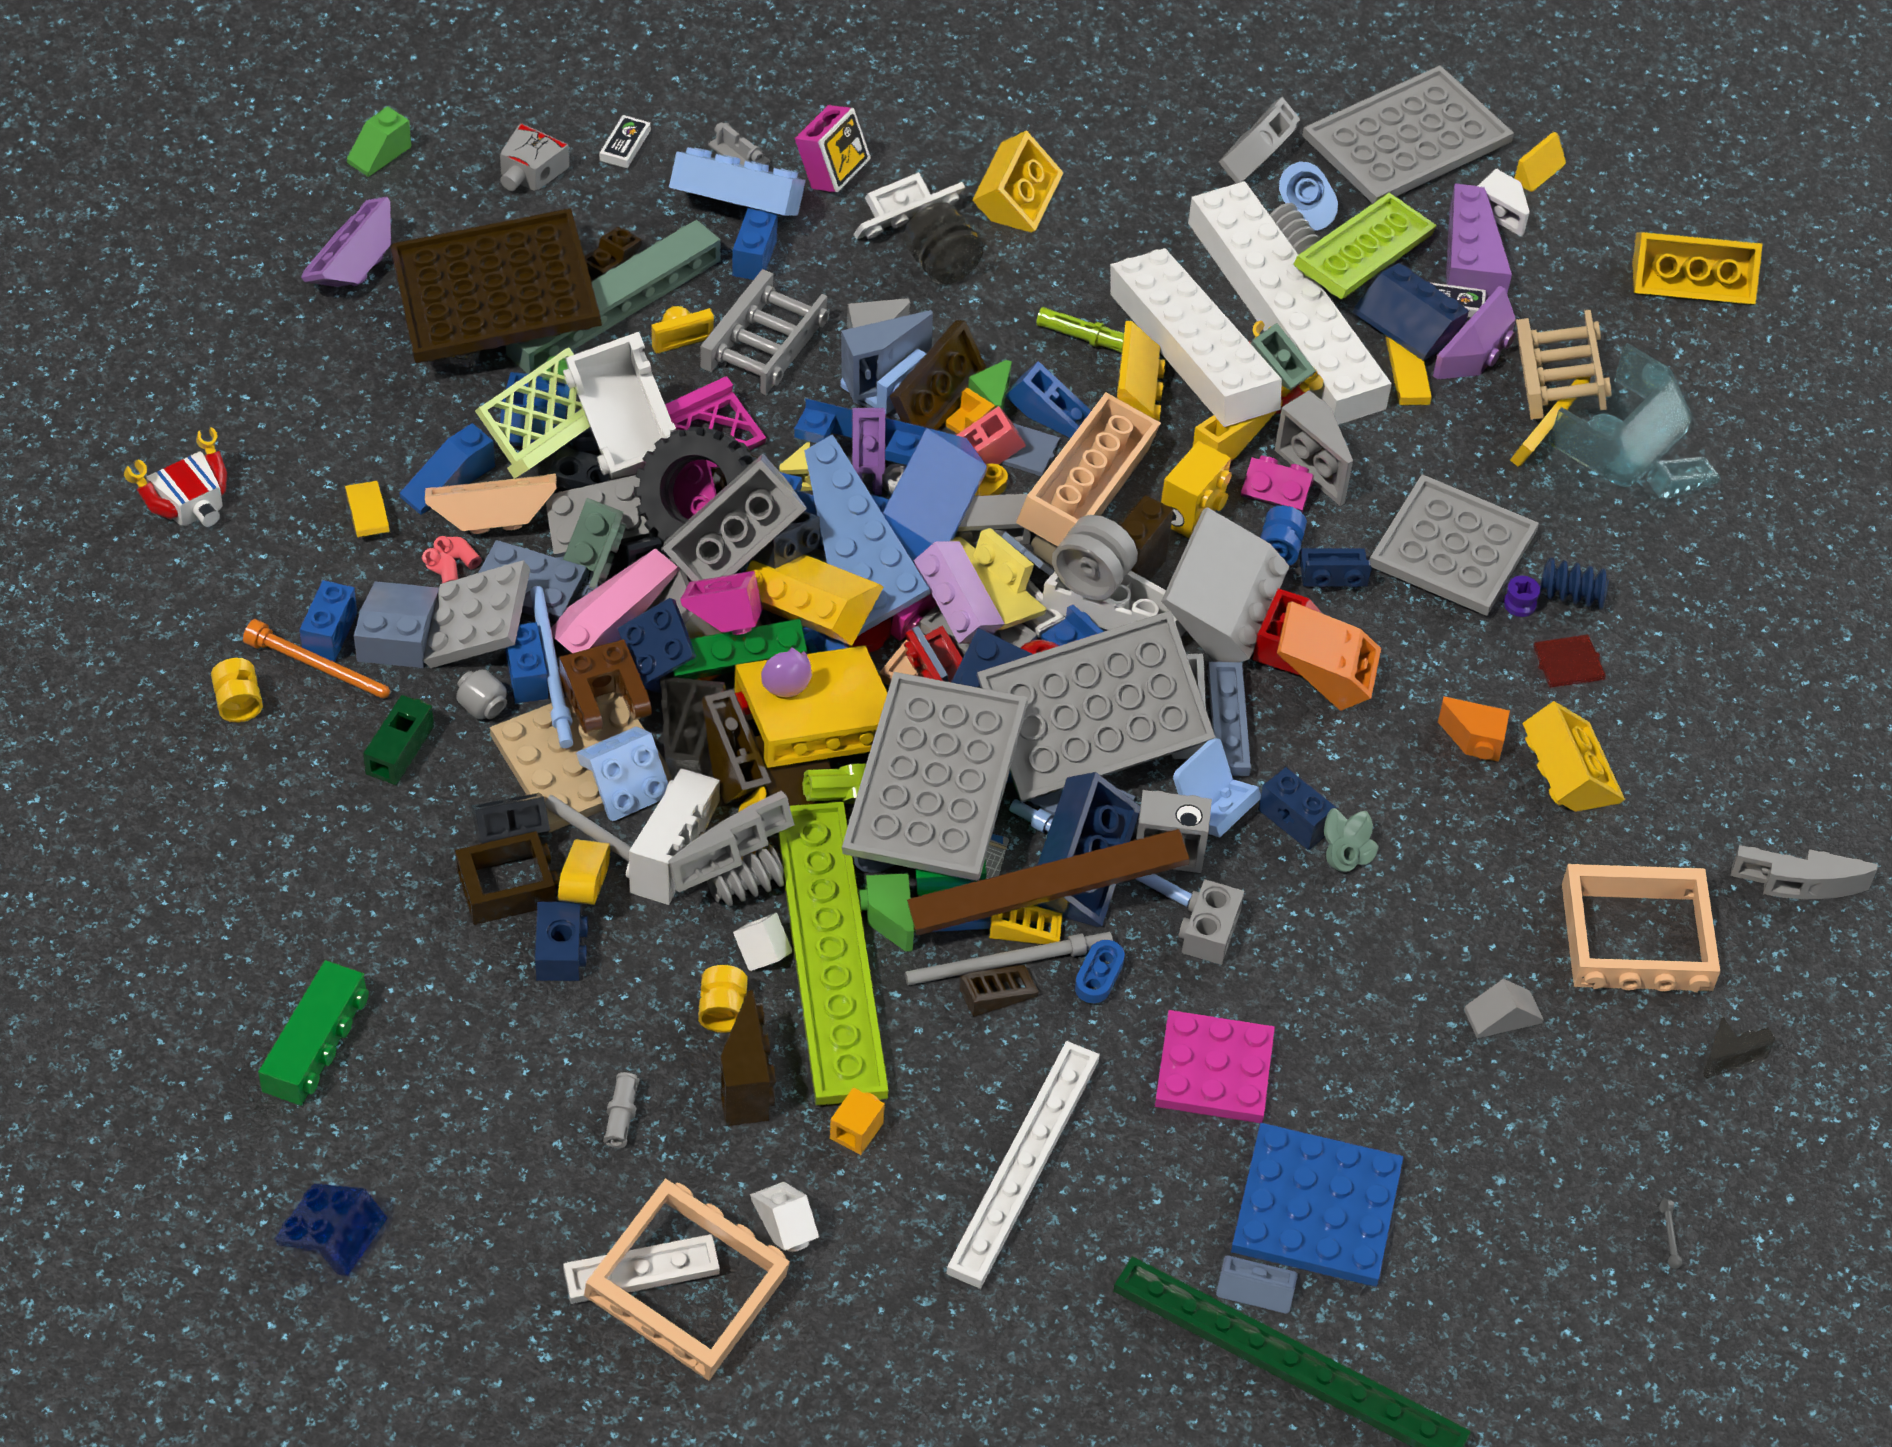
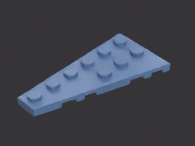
M832 434L804 450L817 515L820 517V530L827 564L881 584L884 587L858 634L859 636L928 596L931 592Z

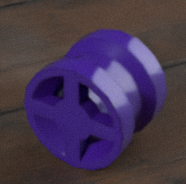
M1528 576L1512 578L1508 583L1507 594L1504 599L1505 609L1517 617H1526L1533 614L1540 594L1539 584Z

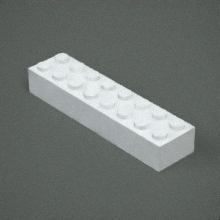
M1166 248L1110 264L1111 296L1135 324L1160 346V353L1224 427L1281 410L1282 379Z

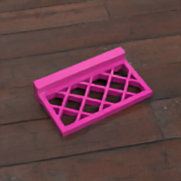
M727 376L665 404L676 430H688L692 421L702 419L710 421L709 429H713L714 423L732 427L731 436L735 435L736 428L750 431L754 438L747 441L736 439L738 442L744 443L750 450L766 442L765 435L732 392L733 384ZM730 404L736 412L735 419L717 415L718 409Z

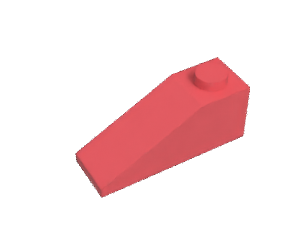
M999 406L957 434V436L969 440L985 464H1000L1027 446L1014 424Z

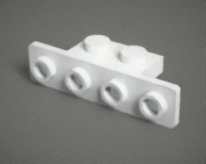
M916 173L872 191L866 195L865 199L875 218L860 224L854 235L856 239L864 236L867 239H871L881 234L883 228L891 225L893 228H898L909 221L908 218L915 215L918 218L924 217L933 212L934 207L941 204L944 207H948L960 199L959 195L965 186L963 182L930 194L921 175Z

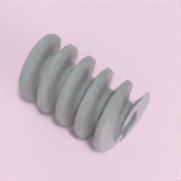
M1285 203L1277 207L1270 214L1298 255L1321 240L1315 234L1314 229L1309 226L1308 221L1303 218V214L1298 211L1295 204Z
M769 845L768 850L764 847L756 850V856L753 853L744 855L743 865L707 880L715 901L719 903V900L723 899L728 907L733 906L732 895L736 894L741 902L746 901L745 890L747 889L754 897L758 896V885L760 884L766 892L771 891L770 880L774 879L779 887L784 886L783 868L778 854L772 845Z

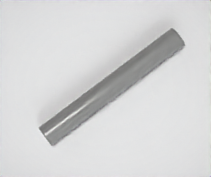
M553 795L547 798L545 801L547 809L596 841L610 843V850L629 862L631 846Z

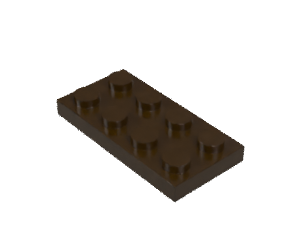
M955 320L889 396L901 422L938 430L961 403L962 391L969 387V377L987 369L966 321Z

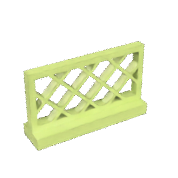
M569 347L475 410L512 464L507 469L514 479L590 427L581 402L576 401L577 392L575 387L569 390V399L556 395L557 382L567 384L565 377L558 374V364L563 358L566 361L567 357L574 355ZM537 376L550 379L549 393L535 389ZM515 391L527 394L526 408L513 405ZM535 397L548 400L547 414L533 410ZM555 403L568 406L566 420L554 416ZM492 406L504 409V424L495 422L488 409ZM512 412L525 415L524 429L511 426ZM533 418L546 421L544 435L531 432ZM510 433L523 437V448L518 453L509 442Z

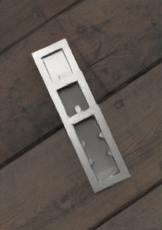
M780 791L746 807L715 825L668 860L677 891H684L743 865L741 857L769 845L768 836L794 826L787 796Z

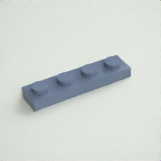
M1209 662L1208 682L1211 722L1214 735L1222 742L1231 775L1249 776L1251 764L1242 662Z

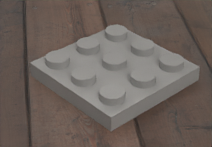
M525 561L504 565L440 584L423 661L430 668L515 645L531 569Z

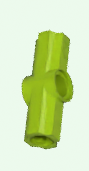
M850 764L839 769L807 770L804 772L802 782L803 795H805L807 801L842 800L845 804H855L866 764Z

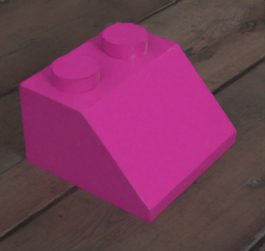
M755 571L689 582L680 599L681 605L719 631H732L734 635L751 631L752 627L756 626L763 610Z

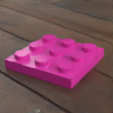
M1169 1010L1155 1107L1262 1123L1275 1026Z

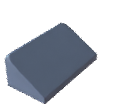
M1227 1255L1224 1258L1216 1294L1220 1298L1288 1313L1298 1273Z

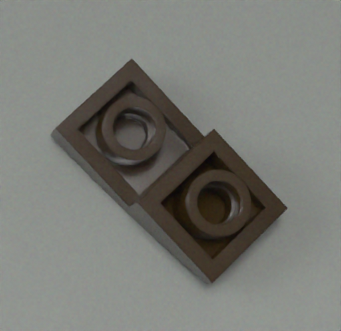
M619 226L600 237L599 247L584 256L589 276L597 279L606 274L610 269L616 268L629 260L642 245V239Z

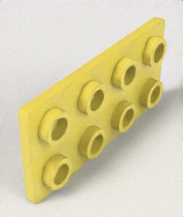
M991 528L981 531L976 548L960 536L953 538L952 541H960L1005 623L998 630H1004L1045 615L1046 607L1026 591L1034 567L1030 560Z

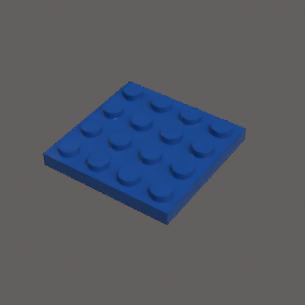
M1260 1123L1231 1252L1377 1287L1403 1156Z

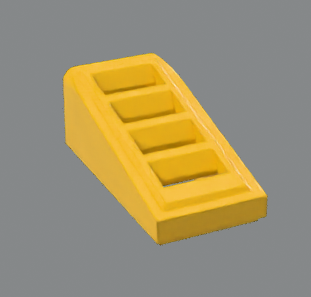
M1032 905L994 915L991 917L989 938L1036 944L1059 942L1062 913ZM1016 919L1023 920V925L1017 924ZM1030 921L1037 922L1036 929L1030 927ZM1044 922L1051 923L1050 933L1043 931Z

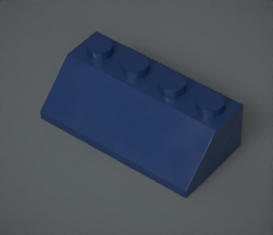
M1097 772L1067 777L1037 866L1130 842L1140 812V805ZM1116 884L1037 905L1044 909L1062 913L1063 918L1101 927Z

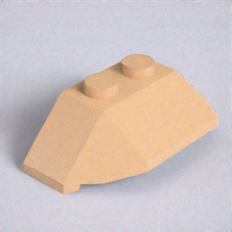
M556 474L426 488L425 504L462 531L470 530V533L481 534L495 527H503L504 530H515L521 528L522 524H528L556 490Z

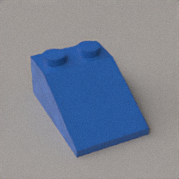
M510 372L506 389L528 374ZM537 376L535 389L549 393L550 380H543L542 377ZM557 382L556 395L569 399L570 389L568 385ZM515 391L513 405L526 408L527 394ZM535 397L533 410L547 414L548 400ZM555 403L554 416L566 420L568 406ZM501 409L500 423L504 424V409ZM512 412L511 426L524 429L525 415ZM533 418L531 432L544 435L546 421ZM510 433L509 442L512 446H523V437Z

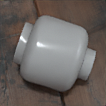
M488 670L468 671L457 683L459 689L456 699L475 719H493L502 712L507 704L505 699L507 689Z

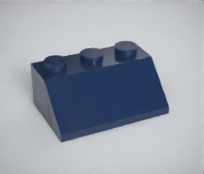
M1398 263L1379 274L1356 304L1353 313L1424 361L1446 347L1465 325L1469 310L1459 304L1454 298H1450L1435 288L1432 283L1417 276L1408 267Z

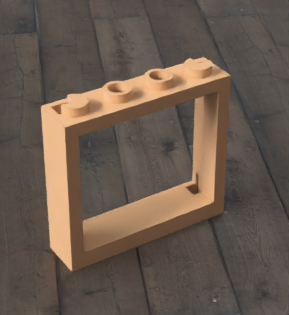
M1567 865L1562 882L1574 987H1593V989L1622 988L1624 990L1656 989L1658 991L1691 990L1693 992L1714 990L1720 974V965L1705 869ZM1582 896L1693 900L1702 962L1590 958Z
M665 1178L586 1281L584 1296L709 1381L784 1280L790 1262L786 1260L784 1253L775 1246H766L755 1239V1235L747 1227L741 1224L734 1225L724 1218L723 1213L717 1207L709 1203L704 1205L693 1197L692 1192L680 1183L673 1184ZM665 1203L768 1272L712 1349L607 1279Z

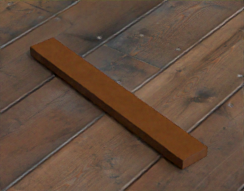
M1180 829L907 899L916 935H921L1189 865V856Z

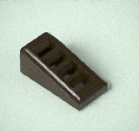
M1025 965L972 972L960 976L959 990L973 1017L1037 997L1039 994ZM1021 978L1025 988H1018L1014 979ZM1008 982L1011 990H1006L1003 983ZM991 986H996L998 992H993ZM983 989L985 994H980L979 990Z

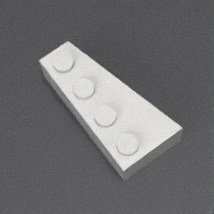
M681 768L675 779L669 781L665 795L629 850L626 877L630 878V893L667 905L670 904L677 889L668 860L698 838L700 832H705L720 801V780Z

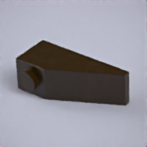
M734 690L704 696L702 698L713 776L715 779L720 780V793L725 805L745 800L759 787H767L771 780Z

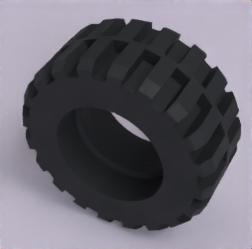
M689 427L688 430L678 429L670 432V437L660 438L654 443L656 448L653 452H646L642 458L646 462L643 469L638 468L636 478H640L639 487H634V497H638L641 504L636 506L639 516H644L646 519L645 527L649 532L655 533L663 544L689 520L682 516L677 509L673 493L675 480L688 463L695 460L713 462L723 471L728 485L757 459L750 455V449L744 443L738 442L735 439L736 437L709 428Z

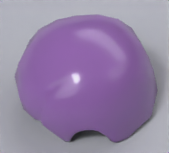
M791 648L788 652L778 653L767 660L761 672V682L765 689L779 697L798 695L806 689L812 677L811 663L805 651L799 653L794 648Z

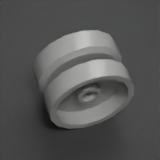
M1090 514L1081 517L1075 523L1067 536L1052 553V565L1056 575L1063 584L1074 593L1087 599L1103 600L1109 598L1115 592L1123 578L1136 564L1138 551L1130 535L1116 522L1103 516Z

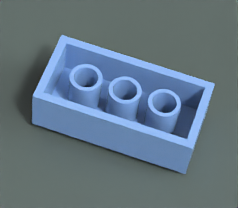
M687 147L686 152H676L669 188L784 216H798L806 181L797 178L798 172L782 168H774L773 172L768 171L769 165L753 161H745L744 165H741V158L729 155L716 154L715 158H712V151L700 148Z

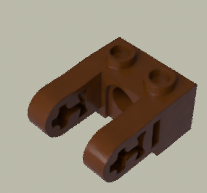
M624 639L559 657L562 687L570 706L574 708L585 734L603 729L601 713L594 697L608 693L622 694L633 720L651 716L652 711L648 694Z

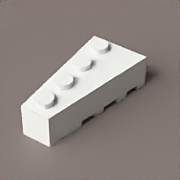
M1132 571L1123 578L1115 592L1109 598L1103 600L1087 599L1074 593L1063 584L1055 572L1044 583L1042 605L1046 607V610L1050 611L1052 609L1066 616L1067 607L1073 604L1081 612L1087 613L1098 627L1107 630L1169 611L1161 602L1166 590ZM1173 615L1176 627L1181 637L1186 631V629Z

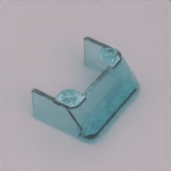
M1626 343L1623 347L1614 381L1642 396L1645 400L1624 421L1610 414H1598L1589 422H1586L1561 407L1557 413L1549 444L1612 483L1622 487L1636 484L1688 431L1692 420V414L1672 370L1658 360Z

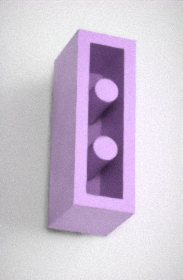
M960 541L934 542L914 560L959 644L971 643L978 628L993 635L1005 624Z

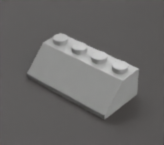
M762 453L664 542L662 549L692 581L732 575L807 508L787 479Z

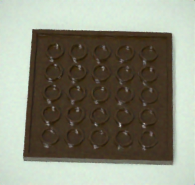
M571 208L392 243L390 245L415 363L431 362L440 358L465 355L479 350L495 349L499 346L525 343L534 339L554 337L563 333L589 330L593 327L602 326L600 312Z

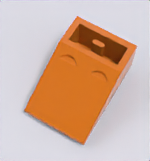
M1288 603L1277 654L1340 711L1371 699L1381 647L1360 628L1300 604Z

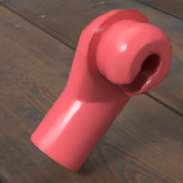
M440 536L434 541V548L438 552H444L454 559H461L469 569L477 568L482 562V558L461 537Z
M429 548L424 551L422 555L423 562L428 569L441 575L442 583L458 579L457 564L452 556L444 552H438L435 548Z

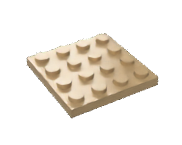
M615 692L594 697L601 713L603 729L587 734L583 732L573 706L571 707L567 697L565 698L566 707L570 708L573 720L570 726L573 745L569 748L560 747L557 729L553 727L550 715L553 709L552 703L490 727V736L526 795L539 792L544 796L545 801L550 795H553L586 818L604 811L605 808L592 771L579 764L576 752L636 726L644 729L638 719H632L622 694H616ZM658 751L669 783L670 780H673V773ZM546 808L550 827L549 833L570 824Z

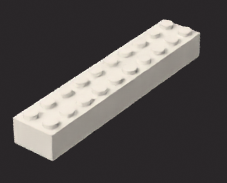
M1244 181L1193 196L1188 224L1255 319L1264 322L1263 330L1266 331L1270 326L1278 323L1304 357L1317 370V375L1320 374L1323 378L1321 389L1310 391L1319 399L1324 400L1332 409L1338 425L1386 410L1392 383L1321 285L1305 276L1301 270L1293 265L1298 255L1247 183Z

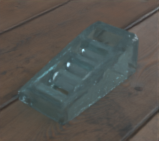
M1705 457L1655 461L1646 479L1658 497L1664 499L1717 483L1721 477Z

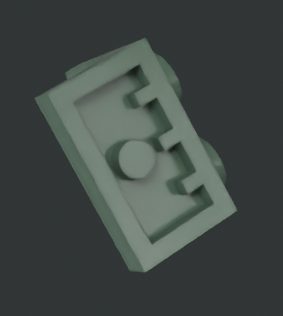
M586 498L563 560L586 566L587 569L594 571L589 587L595 589L598 580L605 582L626 524L621 523L623 511Z

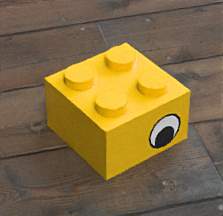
M1198 441L1164 479L1161 503L1173 508L1172 530L1190 539L1203 509L1210 508L1213 511H1221L1228 499L1226 487L1232 476V473L1229 472L1231 457Z

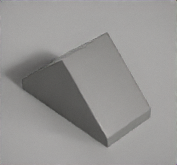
M1504 978L1464 1008L1477 1038L1541 1024L1544 1020L1531 991Z

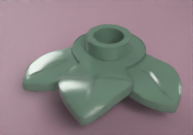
M1332 808L1329 811L1324 825V835L1329 843L1326 859L1329 865L1337 871H1351L1357 865H1367L1375 858L1379 846L1370 839L1373 823L1367 811H1360L1348 820L1336 808Z

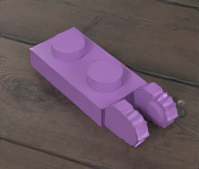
M852 408V466L861 480L862 474H874V495H882V474H885V408Z

